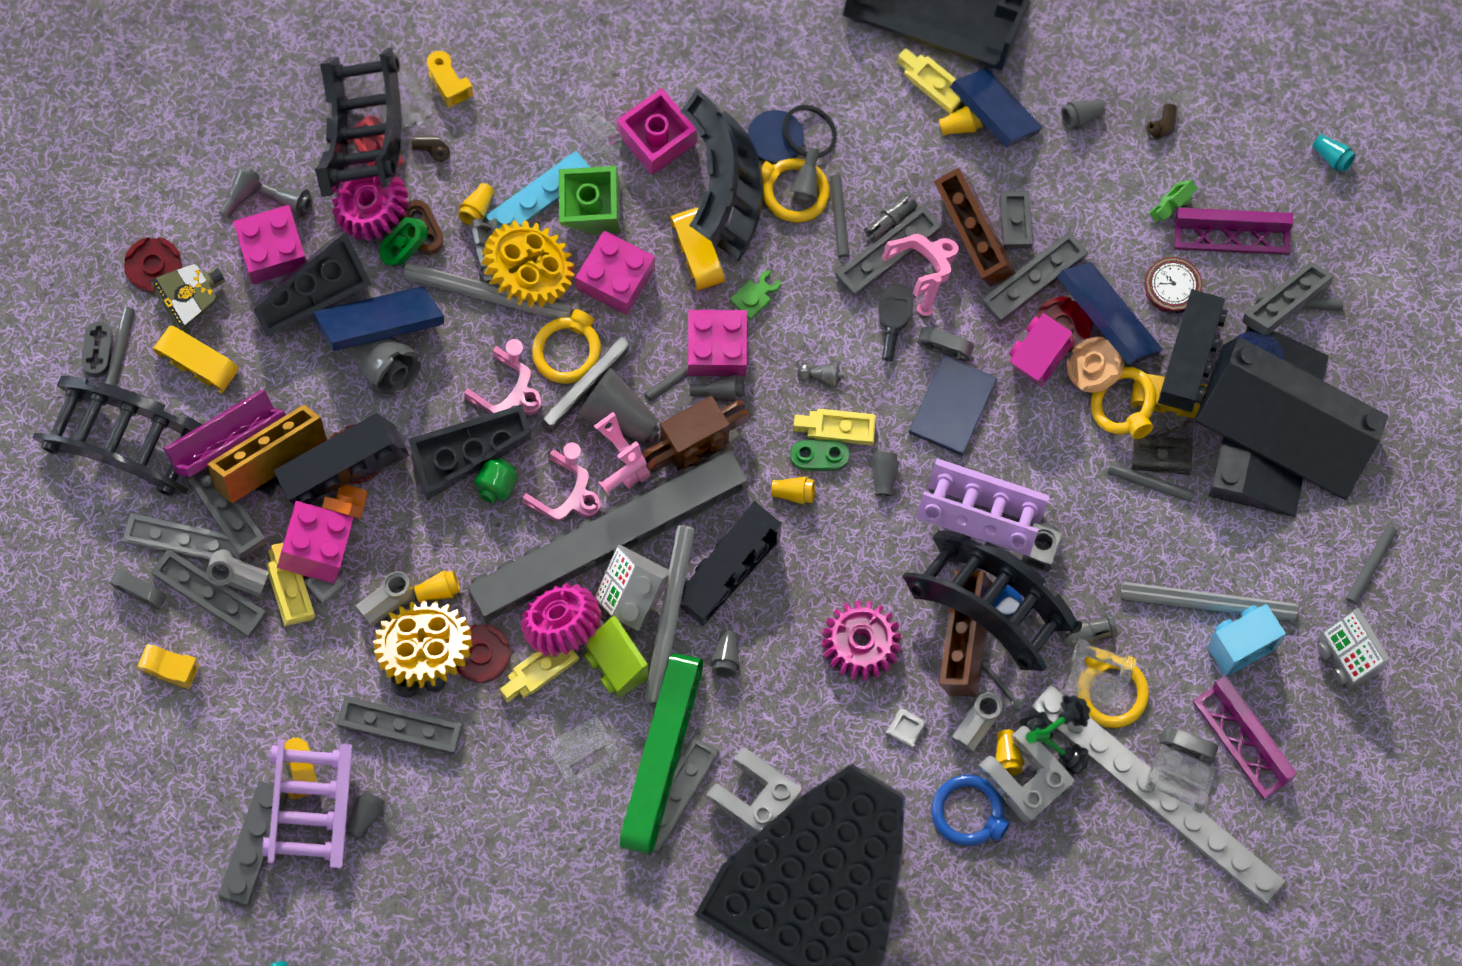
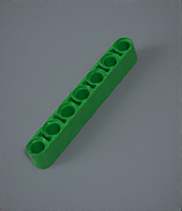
M672 653L669 658L619 840L621 849L649 855L654 850L703 672L702 658Z

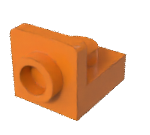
M344 485L338 489L335 499L325 496L322 508L361 519L368 491Z

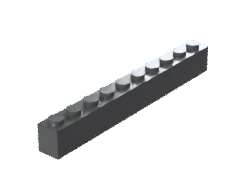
M731 450L724 454L717 452L699 467L692 465L683 470L681 476L673 480L668 478L659 482L654 490L646 494L640 492L629 499V503L621 507L618 505L610 507L604 511L602 517L594 521L592 519L583 521L576 527L577 530L569 534L565 532L553 537L550 540L551 543L542 548L539 546L533 547L524 553V557L515 562L508 560L499 565L497 571L489 575L484 573L475 577L471 584L468 585L469 595L486 624L534 599L535 596L544 594L545 590L550 591L555 585L559 586L611 559L619 544L627 549H631L747 488L748 479Z

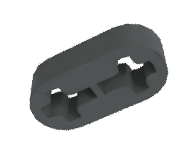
M99 321L90 324L85 332L82 366L86 374L91 377L105 375L111 359L113 333L104 322ZM98 330H102L104 335H106V337H101L100 346H96V340L92 336L96 335ZM95 353H99V360L103 364L97 365V369H92L89 362H93Z
M923 327L917 340L918 345L923 348L961 361H968L974 348L973 343L969 340L932 327Z
M117 570L110 581V584L117 590L159 610L166 598V595L156 587L122 570Z
M1164 728L1159 744L1165 748L1208 763L1214 762L1218 751V746L1215 743L1175 728Z

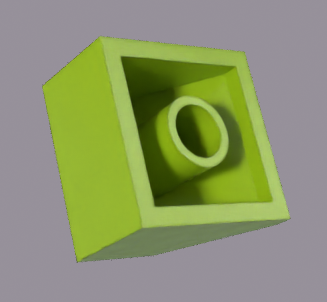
M616 616L611 617L596 631L595 636H591L588 639V645L585 644L587 653L584 654V658L593 670L598 668L603 675L600 681L607 693L614 692L617 698H620L648 680V664Z

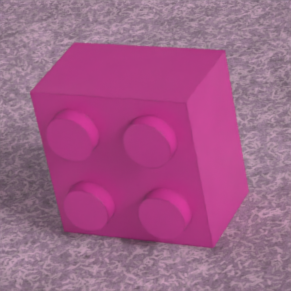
M663 88L616 120L617 135L651 175H654L697 144L696 128L688 118L680 113L681 109Z
M289 205L233 221L252 284L290 274L306 261Z
M604 230L576 276V289L628 315L655 269V256Z
M688 310V376H731L735 374L746 376L747 310Z
M1045 313L1040 318L1035 316L1026 329L1028 332L1027 337L1023 342L1018 340L1009 353L1012 367L1041 388L1075 342L1071 331Z
M296 501L277 568L335 584L354 517Z

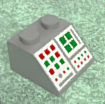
M619 544L594 597L611 617L616 616L618 621L639 631L648 623L667 583L669 570Z
M1359 608L1354 609L1324 630L1317 639L1319 641L1317 647L1321 656L1325 660L1330 659L1335 668L1333 669V674L1340 685L1345 684L1348 690L1378 675L1390 660Z

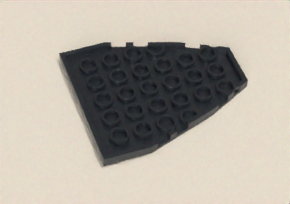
M851 763L793 801L723 863L694 916L776 966H880L885 957L902 868L905 795Z

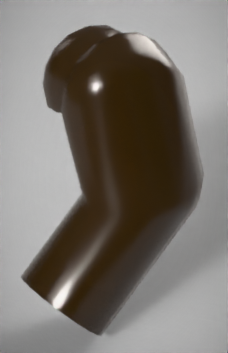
M1165 104L1163 106L1162 119L1156 120L1154 123L1152 121L1148 122L1146 131L1150 138L1161 139L1174 131L1178 109L1176 105Z
M412 136V150H427L438 162H444L450 157V149L440 137Z

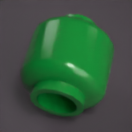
M501 458L486 461L474 481L475 487L480 492L479 497L491 504H494L495 501L503 502L508 500L518 482V475L515 473L516 468Z

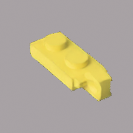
M906 48L898 56L897 63L906 69L904 75L908 80L950 115L963 103L950 88L956 79L929 56L924 57L920 55L917 58Z
M817 409V411H810L809 416L795 415L793 432L808 433L807 438L814 440H835L842 443L873 446L876 415Z
M283 543L271 545L270 550H268L271 562L267 563V569L284 626L313 620L315 613L303 576L277 568Z
M570 650L567 656L564 653H560L556 658L552 654L544 656L540 652H535L513 668V672L508 675L510 682L500 688V694L507 703L519 694L523 698L529 696V694L532 695L578 662L579 657L574 650Z

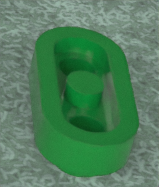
M404 218L382 241L379 254L381 260L386 265H403L424 243L427 237V227L424 221L419 218Z
M801 440L793 445L790 459L794 467L799 470L838 471L847 465L849 450L841 441ZM807 450L811 455L804 458L800 455V452ZM835 450L840 453V456L833 458L829 453Z

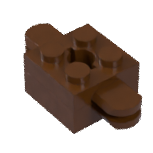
M711 395L660 423V443L642 453L646 463H648L646 467L650 473H654L672 462L677 470L684 467L688 468L692 465L697 466L701 462L700 458L709 453L713 455L717 452H723L727 448L726 444L729 443V431L746 423L752 415L748 409H744L746 405L742 400H737L720 409Z

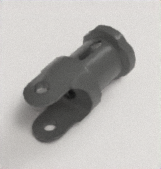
M1110 612L1105 613L1104 617L1087 621L1084 619L1078 621V626L1074 631H1070L1069 636L1065 635L1067 631H1061L1060 633L1063 640L1066 639V643L1070 648L1091 646L1094 644V641L1108 637L1115 639L1118 635L1114 618Z

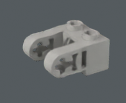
M1021 726L1012 734L1011 739L1037 769L1034 772L1035 776L1021 787L992 756H988L978 765L982 775L1023 823L1032 821L1075 781L1041 742L1030 744L1026 741V734L1030 730L1025 726Z
M742 748L733 759V762L742 771L765 787L753 804L749 806L727 789L715 783L706 794V798L755 836L801 796L802 788L754 753Z

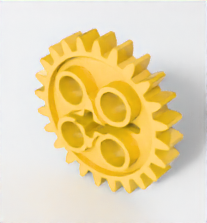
M514 220L510 227L504 223L500 230L496 228L487 239L486 246L482 251L485 257L481 264L488 266L484 271V275L493 276L489 284H498L500 286L497 293L506 291L508 293V301L516 297L518 305L527 300L530 308L533 307L536 301L540 307H544L546 302L552 305L557 298L561 299L570 287V281L574 277V273L571 270L575 266L574 263L568 262L572 254L563 252L566 243L557 244L556 241L559 236L554 235L550 237L548 235L549 228L540 231L538 223H535L530 228L526 220H524L521 226Z
M426 600L422 601L421 607H416L414 602H410L409 610L400 606V614L396 615L390 612V622L381 621L382 630H376L375 632L377 640L373 641L374 653L380 670H385L388 678L395 675L397 684L406 679L408 687H411L414 681L419 682L420 688H423L425 681H430L432 686H435L436 678L439 677L446 682V674L449 672L457 675L456 666L465 667L464 658L470 657L469 648L472 647L471 632L465 617L460 618L458 610L451 612L448 604L439 609L438 601H435L431 607H427Z

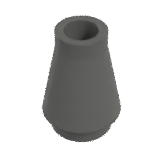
M1100 98L1068 102L1061 109V117L1067 128L1078 129L1095 118L1104 115L1106 109L1104 102Z
M890 452L874 453L871 467L875 495H893V487L900 461H897V454Z
M729 630L720 632V637L710 662L712 672L717 676L733 677L740 668L737 645L738 634Z
M364 790L362 795L357 797L349 823L345 829L362 837L364 832L384 811L382 807L385 801Z

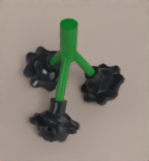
M1065 695L1062 697L1063 702L1060 703L1064 712L1059 715V719L1055 722L1049 720L1044 711L1039 712L1037 715L1036 711L1031 710L1026 717L1019 720V724L1030 730L1026 734V741L1028 743H1046L1058 753V762L1073 776L1074 774H1081L1087 767L1089 761L1087 757L1088 749L1081 748L1077 743L1072 748H1061L1051 740L1053 737L1052 731L1062 724L1067 725L1070 722L1076 727L1079 725L1086 727L1090 719V708L1083 698L1076 697L1075 695L1071 697Z

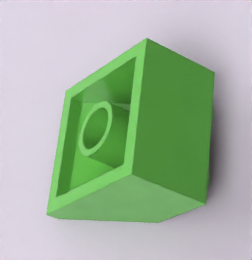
M616 166L559 169L560 225L589 234H602L604 230L608 233H621L620 178Z

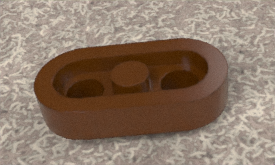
M412 200L409 202L410 207L404 209L406 216L412 217L414 214H421V220L424 221L427 227L426 238L431 237L434 239L431 245L423 243L417 250L425 255L436 254L441 250L444 243L442 231L429 206L421 200Z

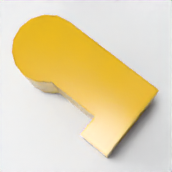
M435 51L427 58L429 76L448 108L474 96L473 88L468 78L465 77L459 80L453 70L452 60L448 53Z
M148 644L144 649L137 668L142 672L158 677V679L190 689L199 668V663L195 657L185 654L183 656Z
M292 738L285 743L284 749L310 751L307 742L301 738ZM287 762L291 768L293 781L318 783L314 764ZM287 793L290 800L311 795Z

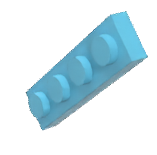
M577 151L573 152L485 216L486 221L488 222L496 218L499 230L504 223L510 227L514 220L519 226L522 225L524 220L529 222L559 200V169L587 168L590 166Z

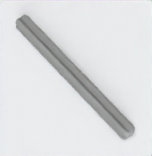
M410 262L406 263L404 267L403 278L553 319L570 317L571 306L555 301L552 305L546 302L544 307H540L536 301L533 307L530 308L527 300L518 305L516 297L509 301L507 300L508 293L506 291L497 293L500 286L490 285L485 282Z
M679 525L676 531L644 696L648 702L657 703L671 655L694 536V528Z
M1123 582L1120 590V597L1122 599L1235 614H1241L1253 605L1259 608L1267 603L1276 619L1294 621L1298 615V605L1295 603Z

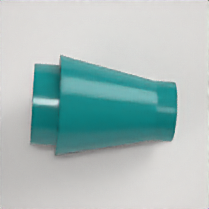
M1320 134L1312 145V148L1324 158L1334 171L1339 170L1344 173L1350 168L1356 158V154L1352 152V147L1328 138L1324 134Z

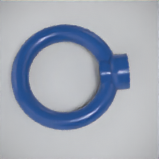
M960 775L949 779L937 790L932 801L931 814L936 829L944 838L957 845L974 846L984 843L990 838L1000 842L1011 821L1004 818V803L1000 794L986 779L979 776ZM961 787H974L983 791L988 796L992 805V815L984 828L979 832L972 834L959 833L946 822L943 812L944 803L954 790Z

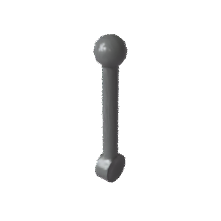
M983 659L982 670L990 675L1008 697L1012 708L1020 710L1023 707V701L1020 698L1014 697L992 670L990 661Z

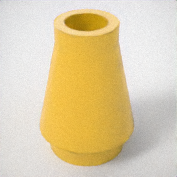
M967 106L945 118L939 119L943 136L975 133L976 129L983 128L981 120Z
M481 183L459 205L458 217L469 226H472L471 222L475 219H482L484 221L491 198L495 194L494 189L488 184Z
M808 476L773 480L771 496L801 505L813 503L815 498V480L808 479Z
M443 570L425 582L414 586L419 603H422L423 600L432 601L455 598V594L461 593L460 584L454 570L449 572Z
M1010 729L1001 730L996 733L997 747L995 759L1011 776L1019 775L1023 772L1022 767L1025 765L1021 751L1011 739L1014 731Z

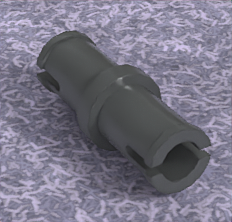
M903 194L890 208L885 207L881 211V216L864 229L868 238L873 234V237L870 239L872 242L875 243L890 229L901 223V220L907 214L917 208V202L914 198L908 201L911 197L910 194Z

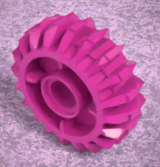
M397 174L396 177H393L388 187L384 188L381 187L379 177L342 182L343 187L336 190L335 194L337 197L332 199V204L335 207L332 211L336 218V223L340 228H343L347 235H353L359 241L364 237L365 240L371 242L374 235L377 239L382 240V233L387 232L390 234L392 232L391 228L400 223L398 219L407 217L404 209L410 207L407 200L409 197L408 191L404 186L405 183L401 178H398Z
M566 583L562 588L555 585L553 590H545V594L542 596H535V602L527 604L528 610L522 613L523 621L520 622L524 633L523 636L536 653L540 652L544 656L552 654L556 658L560 653H564L567 656L570 650L575 649L578 651V647L581 644L588 645V638L595 636V630L601 627L600 619L602 616L597 599L593 597L587 588H581L578 584L570 586Z
M856 600L854 609L848 603H845L843 605L844 613L835 609L833 611L834 618L828 617L826 619V625L829 628L822 629V635L826 639L821 641V647L828 648L824 652L825 659L835 657L830 662L831 668H836L839 664L842 665L839 671L841 676H844L848 669L851 670L850 678L852 680L856 679L857 672H862V679L866 681L868 680V671H871L872 675L878 678L880 676L878 667L888 672L890 670L888 662L896 663L897 656L894 653L901 652L902 647L896 642L902 640V634L895 632L899 629L898 622L889 623L893 617L892 613L889 612L884 616L881 615L884 608L882 605H879L875 611L872 609L871 601L867 602L866 608H862L861 602ZM858 635H864L869 639V643L865 646H860L853 639Z

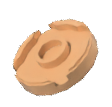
M1093 337L1079 343L1072 350L1073 354L1066 363L1067 375L1074 386L1083 392L1089 393L1104 391L1112 386L1121 376L1124 368V359L1104 337Z

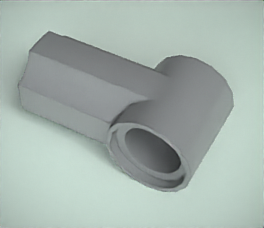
M218 550L211 556L206 574L209 581L214 585L223 586L227 584L259 597L269 572L236 559L234 554L228 550ZM223 564L229 570L220 571L215 567V565Z
M400 571L392 572L387 575L381 587L359 602L356 607L373 627L388 616L390 612L392 613L400 606L406 607L415 600L414 585L405 573ZM405 585L403 591L394 593L399 586Z
M990 692L981 694L951 739L965 750L974 753L989 729L1000 716L1002 710L1000 698ZM989 702L995 706L996 712L991 715L983 714L980 710V705Z

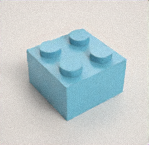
M1267 603L1259 608L1253 605L1241 613L1242 617L1232 622L1231 619H1228L1215 627L1216 632L1211 635L1212 639L1207 648L1226 677L1276 650L1286 635Z

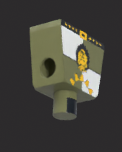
M192 264L152 279L151 287L175 326L180 330H184L216 303L217 297L212 289L225 283V279L217 267L202 274L198 266Z

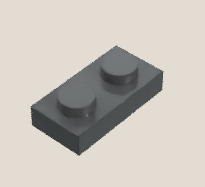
M1001 191L1000 210L1003 248H1032L1029 191Z

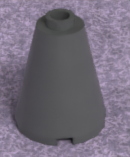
M392 337L347 348L374 393L383 399L396 396L393 391L402 383L404 388H407L417 377L421 369V363L418 361V357L421 358L420 354Z
M611 368L608 369L576 414L583 420L597 424L614 412L622 435L640 444H643L645 440L650 443L660 430L656 426L659 421L618 373ZM612 423L606 424L605 428H610Z

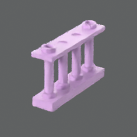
M937 458L928 488L935 490V492L931 494L924 491L916 519L1030 556L1038 529L1030 527L1031 523L1041 524L1050 496ZM946 494L962 499V504L946 499ZM974 504H977L992 510L990 513L973 507ZM1002 514L1019 518V523L1003 518Z
M278 739V746L272 745L270 764H276L270 838H264L262 856H268V863H275V854L324 857L325 861H330V867L342 868L352 744H340L339 750L327 753L284 749L285 740ZM283 762L332 765V768L338 769L337 781H331V784L282 780ZM284 792L329 796V799H335L334 812L328 811V814L279 811L280 794ZM278 823L326 826L327 830H333L332 842H326L325 845L276 842Z

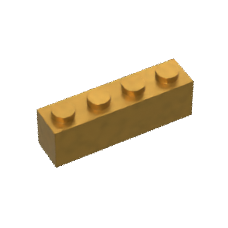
M302 405L209 462L207 465L215 490L230 503H234L259 486L267 483L276 476L275 469L327 441L321 417L306 405Z

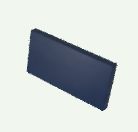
M1092 262L1064 269L1058 274V280L1127 364L1131 365L1155 357L1163 350Z
M424 286L313 312L315 323L333 351L444 324L443 313Z

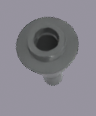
M808 147L805 164L801 167L789 190L794 192V198L810 202L811 197L817 198V168L815 167L819 149Z
M248 167L244 170L238 168L228 195L229 198L219 212L229 218L237 205L241 204L262 185L258 181L260 175Z
M263 183L259 190L261 195L275 199L282 206L289 205L291 212L298 217L302 216L303 212L307 213L312 205V197L308 189L276 188Z
M738 374L711 381L708 384H690V396L709 395L710 397L712 395L713 398L735 402L739 400V397H744L745 394L744 380H739Z

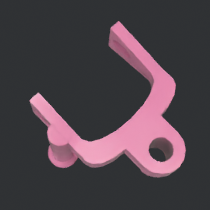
M913 234L887 242L882 255L884 261L889 260L908 248H912L927 258L935 268L937 273L918 278L913 291L916 297L925 292L921 304L917 305L918 313L923 316L931 315L933 313L932 305L939 286L947 281L950 276L951 262L955 260L959 250L957 243L947 238L931 243L920 234Z
M517 339L509 340L506 344V351L508 353L498 346L493 350L494 358L517 370L519 373L517 384L504 401L497 405H492L469 388L464 392V399L490 414L519 405L523 406L525 415L536 414L541 407V398L538 391L527 387L531 372L527 366L519 362V356L523 350L522 342ZM532 399L534 400V402L529 403L526 400Z
M614 412L594 425L599 432L615 445L620 452L617 455L618 458L626 464L609 478L599 482L608 496L609 492L622 482L630 490L639 481L643 483L651 477L639 444L637 442L632 445L627 443L622 435ZM612 423L610 428H605L606 424Z
M574 442L566 444L563 449L565 456L553 449L549 460L575 473L577 476L572 493L556 509H550L527 493L523 496L522 503L556 522L563 521L572 511L585 518L596 516L600 510V500L596 493L585 489L589 478L588 472L576 464L577 458L581 453L580 446ZM587 501L592 502L593 505H592V506H587V505L585 504V502H587Z

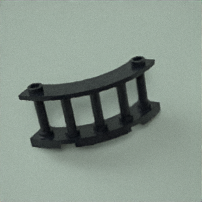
M393 48L384 50L379 55L380 61L344 66L340 64L339 56L327 58L320 64L325 99L327 103L332 105V118H327L326 141L330 143L329 151L323 152L321 161L315 168L321 197L332 196L342 182L379 177L381 187L384 188L388 187L393 177H396L401 148L402 118L397 72L400 71V62L397 55H394ZM383 72L385 93L351 99L345 96L344 81L346 78ZM386 105V123L349 129L347 114L351 110ZM385 135L382 149L347 154V143H350L351 140ZM376 162L374 166L348 169L350 165Z
M696 89L680 113L688 118L705 142L707 148V171L710 180L708 191L704 192L700 207L689 226L713 243L716 242L718 237H721L717 246L740 261L754 236L762 209L763 175L761 163L754 144L745 129L727 112H721L712 100ZM731 210H732V215H731L730 221H729V223H728V226L725 227V224H726V222H727V220H728V218H729V216H730Z
M74 376L60 377L57 387L66 392L65 396L67 398L50 434L34 433L32 437L42 444L41 448L52 454H57L58 452L75 454L111 465L157 486L156 490L166 496L172 497L173 494L187 493L188 488L176 482L179 474L175 473L171 464L165 476L146 466L163 429L168 427L181 434V438L201 426L200 422L183 413L178 418L163 411L166 405L114 385L100 382L99 386L96 387L88 385L89 380L86 378ZM82 400L91 401L74 439L62 437L77 403ZM108 404L118 407L121 412L103 449L85 442L101 407ZM138 414L151 419L152 426L136 461H133L115 452L131 417Z
M938 530L933 536V540L940 552L923 574L905 572L902 576L914 599L936 602L959 611L989 631L1010 653L1020 670L1044 671L1047 666L1041 658L1039 651L1054 631H1074L1079 624L1059 594L1054 597L1044 586L1046 580L1006 550L987 541L984 545L971 541L970 536L958 532ZM948 561L964 563V567L952 582L936 578ZM977 568L997 577L982 598L963 588ZM1007 584L1025 598L1010 619L992 606ZM1032 608H1034L1045 624L1032 642H1030L1018 627Z

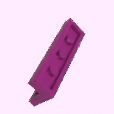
M1178 208L1175 215L1174 250L1289 255L1290 230L1294 224L1293 213ZM1181 229H1193L1200 237L1194 243L1181 242ZM1213 230H1221L1228 239L1223 244H1214L1207 236ZM1242 231L1251 232L1257 240L1252 245H1243L1236 237ZM1270 233H1283V247H1273L1265 238ZM1233 241L1236 245H1230L1229 243Z
M259 390L163 449L175 473L191 477L206 468L209 462L286 416L284 410L273 407L265 390Z
M1226 676L1216 681L1211 689L1192 701L1263 800L1292 781L1297 775L1294 768ZM1216 694L1223 704L1221 714L1209 712L1202 702ZM1226 709H1227V711L1230 713L1231 716L1225 715ZM1214 718L1220 719L1219 725L1214 720ZM1224 720L1233 721L1240 727L1239 739L1225 735L1222 731ZM1243 734L1246 735L1249 741L1243 740ZM1231 742L1238 743L1237 750ZM1242 744L1253 746L1257 750V763L1244 761L1240 755ZM1261 758L1265 761L1267 765L1261 764ZM1249 767L1256 768L1255 775ZM1260 769L1272 771L1279 781L1265 790L1258 780Z

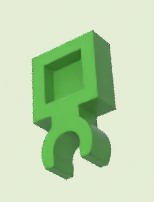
M1192 180L1178 182L1160 200L1161 203L1149 212V215L1155 222H1158L1160 219L1165 221L1175 208L1187 206L1193 200L1192 195L1199 188Z
M769 270L764 271L760 275L757 285L749 280L730 298V303L738 310H747V319L750 321L771 302L767 294L775 293L781 287L780 280L776 281L773 285L766 284L765 280L770 276Z

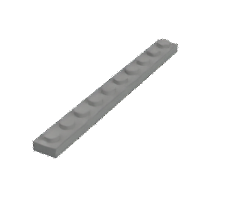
M1050 685L1031 706V709L1036 711L1037 714L1044 711L1048 719L1055 722L1059 719V715L1064 712L1060 705L1063 702L1062 697L1064 695ZM1090 718L1086 727L1080 725L1076 727L1070 722L1067 725L1062 724L1056 728L1073 745L1077 743L1081 748L1088 749L1087 756L1264 905L1269 902L1285 883L1282 877L1093 719Z

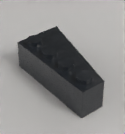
M341 230L250 307L262 333L267 337L313 314L314 311H319L372 284L347 233Z
M1191 289L1160 392L1159 404L1191 413L1195 403L1201 404L1206 388L1200 385L1202 377H1209L1213 361L1208 360L1210 351L1216 353L1220 336L1215 334L1217 326H1224L1228 310L1222 309L1225 298Z
M515 406L408 439L426 500L433 498L479 471L486 461L501 458L531 440V431L523 406Z
M375 413L278 467L274 472L289 502L295 504L296 501L311 504L322 495L410 455L396 426L378 413Z
M754 501L728 534L717 543L709 557L704 558L695 569L696 573L689 581L685 580L680 608L700 625L704 626L780 541L782 523Z

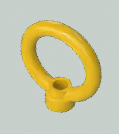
M790 158L774 165L766 161L762 166L763 199L768 209L775 216L788 222L802 223L816 218L823 212L829 201L830 188L825 174L819 167H815L817 168L818 186L816 202L809 209L791 211L777 202L773 193V186L781 173L788 170H800L805 164V160Z
M574 309L571 317L552 320L537 333L532 346V358L535 367L545 378L560 384L578 382L600 359L601 342L598 334L592 327L595 319L591 315ZM562 329H570L573 332L584 335L590 347L586 362L580 368L571 372H559L552 369L544 358L543 349L547 339L553 333Z
M1124 367L1118 380L1133 379L1144 390L1145 398L1141 411L1130 415L1124 423H1116L1109 420L1102 408V401L1106 392L1104 390L1092 393L1091 412L1095 422L1103 430L1118 435L1130 433L1133 439H1141L1153 430V425L1149 418L1156 405V389L1152 380L1145 372L1133 367Z
M1106 649L1085 658L1084 661L1087 668L1080 676L1077 686V697L1086 700L1087 706L1090 708V718L1100 726L1107 728H1121L1135 722L1143 714L1149 699L1148 683L1141 670L1126 659L1109 657ZM1109 669H1119L1127 673L1133 679L1137 688L1135 704L1128 712L1119 716L1102 714L1093 706L1089 697V687L1093 678Z

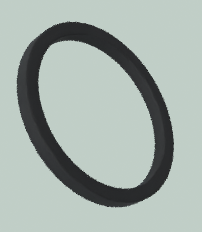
M800 105L792 108L786 114L782 123V132L786 143L797 154L803 157L807 156V151L800 149L791 140L787 125L790 116L795 112L811 111L820 115L831 128V143L826 150L819 152L818 158L827 155L834 148L837 140V131L832 119L815 106Z

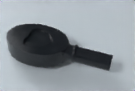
M900 283L892 284L884 290L878 307L879 321L886 329L882 360L888 362L894 359L898 331L905 328L909 323L913 310L911 292Z

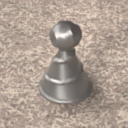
M838 360L814 369L809 365L802 364L797 370L798 376L801 379L807 380L813 376V378L832 386L834 389L837 386V378H845V372H838Z

